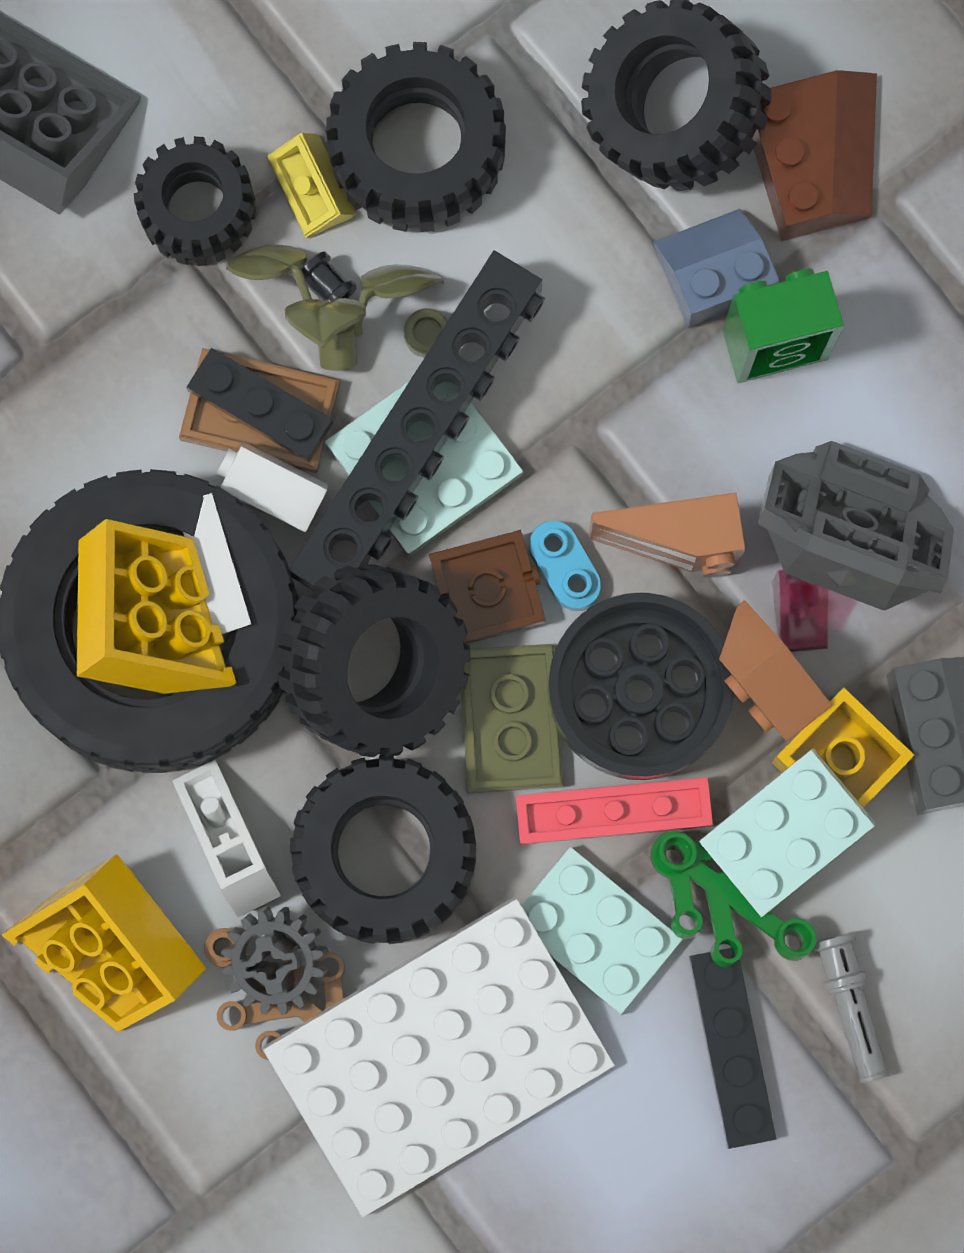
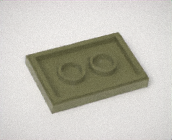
M554 644L470 649L471 661L466 662L464 666V672L469 674L466 689L461 687L468 793L563 788L560 732L552 717L548 696L550 667L555 652Z

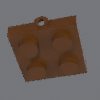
M521 530L429 554L436 585L440 589L441 595L451 599L457 607L455 617L464 620L468 632L467 637L462 638L464 644L478 642L546 623L536 586L540 585L536 565L531 566Z

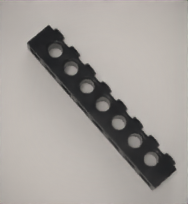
M493 250L290 566L289 571L293 579L314 591L312 585L325 576L335 580L334 573L338 569L347 566L358 568L361 564H368L371 558L377 561L381 559L393 539V536L388 534L397 517L404 521L414 508L419 496L413 492L423 477L430 481L439 469L444 459V456L439 453L448 438L455 441L465 428L470 417L465 414L466 409L474 398L481 401L490 389L495 379V376L491 375L490 372L500 358L506 362L515 350L520 340V337L515 333L524 319L532 322L545 301V297L540 295L543 279ZM500 303L510 310V314L505 320L495 322L489 320L484 315V311L489 305ZM470 342L480 344L485 350L484 355L476 361L464 360L458 352L464 344ZM442 382H452L460 389L458 396L451 401L437 399L433 391ZM418 421L430 423L435 429L433 435L425 441L413 440L407 433L413 423ZM391 461H401L409 468L406 477L400 481L387 480L382 475V470ZM368 500L377 501L383 506L381 516L371 522L363 521L356 515L358 507ZM342 540L351 541L358 547L355 557L347 562H339L331 557L333 546Z

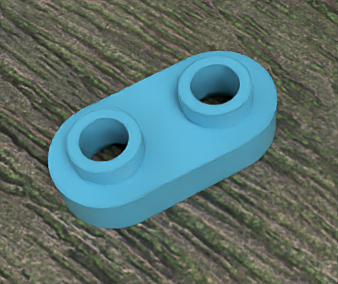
M547 521L536 527L530 537V555L555 599L562 607L571 611L588 609L599 597L601 581L575 533L568 525L559 521ZM552 536L558 537L562 541V548L556 552L547 550L544 545L547 538ZM574 577L582 578L586 583L585 590L579 593L571 591L568 587L569 580Z

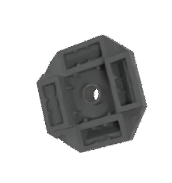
M834 441L816 446L813 452L798 453L775 461L768 477L758 525L768 530L784 573L883 611L928 591L941 593L948 579L954 529L942 509L928 496L930 490L920 474Z

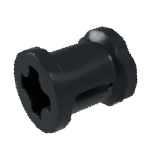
M326 251L320 252L303 266L301 270L306 284L320 300L349 299L357 289V285L353 280L347 281L329 262L331 256Z

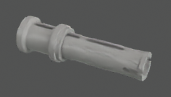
M849 932L817 941L813 950L819 951L827 977V980L823 983L824 988L828 990L829 994H834L845 1036L848 1040L858 1074V1082L865 1083L889 1075V1072L884 1063L876 1030L862 988L863 985H866L867 975L865 971H860L852 945V942L856 939L854 932Z

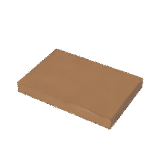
M202 348L197 369L210 349ZM220 352L330 418L332 417L340 386L339 380ZM192 393L189 396L179 434L180 441L226 452L229 448L238 452L244 441L297 469L314 473L318 472L327 437L326 434L308 463Z

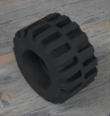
M194 136L193 144H186L184 137L174 139L176 147L170 150L167 149L165 144L156 149L158 158L154 161L148 156L142 164L145 171L144 175L137 174L135 185L138 192L134 193L137 215L151 244H156L159 252L167 258L172 254L178 263L187 265L188 259H195L197 266L207 265L206 258L215 256L217 262L226 259L224 251L231 248L235 253L242 246L240 241L242 235L248 238L252 231L251 219L256 217V207L249 173L245 165H241L239 156L233 150L228 153L225 152L224 144L216 140L209 146L206 145L204 137ZM191 182H207L216 186L223 194L220 206L211 216L201 221L188 222L174 217L169 212L170 200L179 188Z

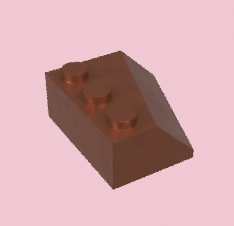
M835 70L771 87V103L762 107V112L768 116L765 129L763 131L757 129L752 139L757 142L754 152L781 241L871 218L877 73Z

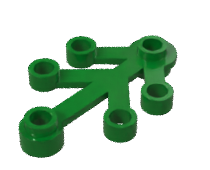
M678 831L666 832L656 839L652 845L650 857L655 870L670 881L676 912L671 920L672 931L682 939H690L702 928V915L694 908L691 879L706 892L715 943L711 947L710 954L716 965L723 968L731 967L736 964L743 953L742 944L735 937L730 908L774 939L776 951L787 960H801L814 949L817 938L816 932L810 923L799 918H793L784 922L770 911L761 917L724 872L716 873L702 863L714 859L700 842H694L687 834ZM675 850L679 852L682 858L681 863H671L666 857V851ZM686 915L691 917L695 924L694 929H684L679 922L680 916ZM787 935L795 936L800 942V948L797 950L790 949L786 945L785 937ZM721 944L731 946L734 950V958H724L719 952V946Z

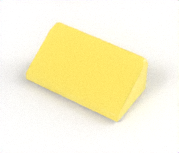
M301 132L267 156L306 238H310L343 223L357 214L354 206L347 200L345 189H340L337 184L329 154L319 135Z

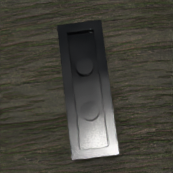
M213 348L209 350L186 387L188 392L308 463L333 425L332 418Z

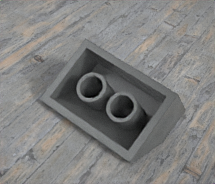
M964 657L940 658L893 668L886 677L901 743L914 754L906 766L917 815L964 806Z

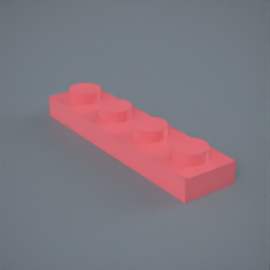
M708 777L517 795L515 797L520 845L713 826Z

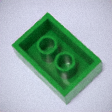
M812 268L798 270L788 274L785 277V282L770 286L767 285L766 281L752 282L738 289L739 294L733 295L722 331L737 384L828 360L844 327L828 270L814 274Z

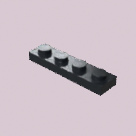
M733 948L719 950L724 958H734ZM710 952L690 955L689 961L727 1149L777 1140L740 959L733 966L723 968L714 963Z

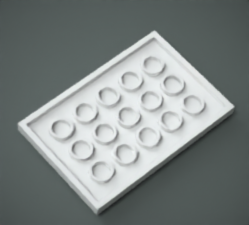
M513 897L263 1046L264 1053L362 1218L615 1066L516 897Z

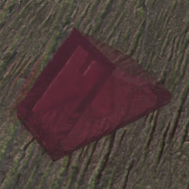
M778 570L772 580L778 637L791 652L828 649V589L788 575L783 570Z

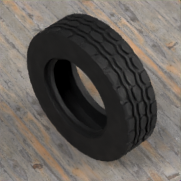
M139 469L117 472L116 476L110 478L105 475L84 483V488L78 491L74 488L56 500L54 507L50 510L45 509L29 526L31 531L27 536L23 535L11 555L13 558L11 564L6 566L0 585V590L2 591L0 598V655L4 659V668L11 685L17 692L21 702L41 726L71 750L99 764L129 772L167 773L172 770L181 771L200 766L201 763L208 760L211 762L232 751L231 748L235 747L238 743L242 744L256 732L258 726L263 721H266L276 708L282 693H285L284 690L280 689L278 672L284 671V664L277 661V652L279 645L285 646L287 634L282 633V629L286 619L293 621L298 612L294 608L298 601V594L286 558L271 532L247 505L239 502L237 497L221 487L209 485V482L188 474L176 475L175 471L150 469V472L142 473V470ZM212 493L251 621V625L228 632L221 652L226 668L232 667L236 684L231 687L179 692L157 699H133L112 693L91 679L78 677L77 653L73 639V618L78 601L79 539L105 519L183 537V532L194 537L204 499L203 496Z

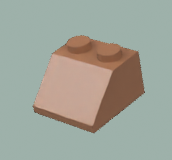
M745 600L741 602L736 608L719 658L731 673L724 681L742 703L749 698L754 702L755 705L748 711L766 733L774 727L787 742L831 707L832 704L781 639Z

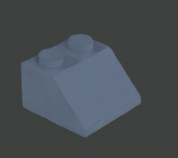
M741 209L653 242L687 328L727 314L733 295L739 294L738 289L756 281H766L768 286L777 284L780 281L761 236Z

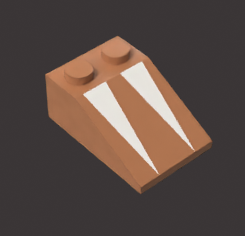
M736 492L595 512L591 515L589 526L590 540L688 572L702 571L703 577H717L731 573V566L738 565L745 551Z

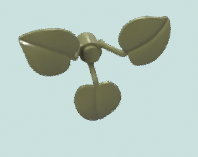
M287 245L261 246L250 249L225 264L226 270H229L236 276L249 280L272 279L286 273L293 276L303 300L285 308V318L297 331L318 345L320 366L323 369L332 371L346 370L357 364L355 337L363 335L362 321L366 316L367 302L371 297L376 295L385 299L398 298L419 292L439 283L444 284L443 277L420 267L399 264L386 265L372 269L361 276V285L365 288L360 293L359 301L348 298L323 301L312 299L302 270L298 267L307 262V254L298 248Z

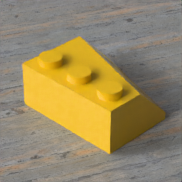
M105 519L79 539L78 677L164 694L231 687L236 684L232 667L226 668L219 646L224 642L219 624L213 625L205 599L210 593L192 538Z
M118 854L59 889L2 934L14 946L21 941L39 957L35 964L47 974L54 969L72 984L73 995L117 1032L175 1001L206 969L191 946L183 939L165 916L162 909L154 902Z

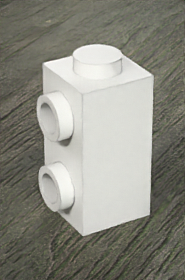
M244 441L238 452L231 448L228 449L217 471V474L225 477L221 484L222 489L304 532L307 531L328 488L327 483Z

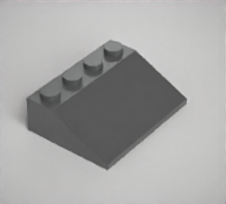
M0 14V180L60 215L86 186L139 105L141 96Z

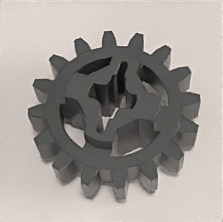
M264 907L258 912V920L250 913L241 919L243 929L235 927L228 933V937L235 944L227 945L222 949L221 954L232 959V963L222 969V974L235 976L236 982L232 984L229 990L231 993L240 990L246 993L243 1002L244 1006L248 1007L255 1000L260 1001L261 1014L266 1015L277 1004L281 1015H284L292 1009V1001L299 1008H302L310 1001L307 992L315 995L321 990L322 984L315 977H323L329 971V967L320 963L318 959L323 957L329 950L327 946H316L314 942L321 933L319 928L309 932L304 928L307 921L306 915L303 914L295 921L290 920L288 907H283L279 910L276 917L273 916L270 907ZM257 933L258 938L255 940L257 949L252 954L246 955L247 946L251 938ZM285 933L291 936L297 943L286 937ZM270 954L274 959L288 960L280 968L276 962H261ZM300 966H305L301 981L293 988L292 983L295 981L293 972Z

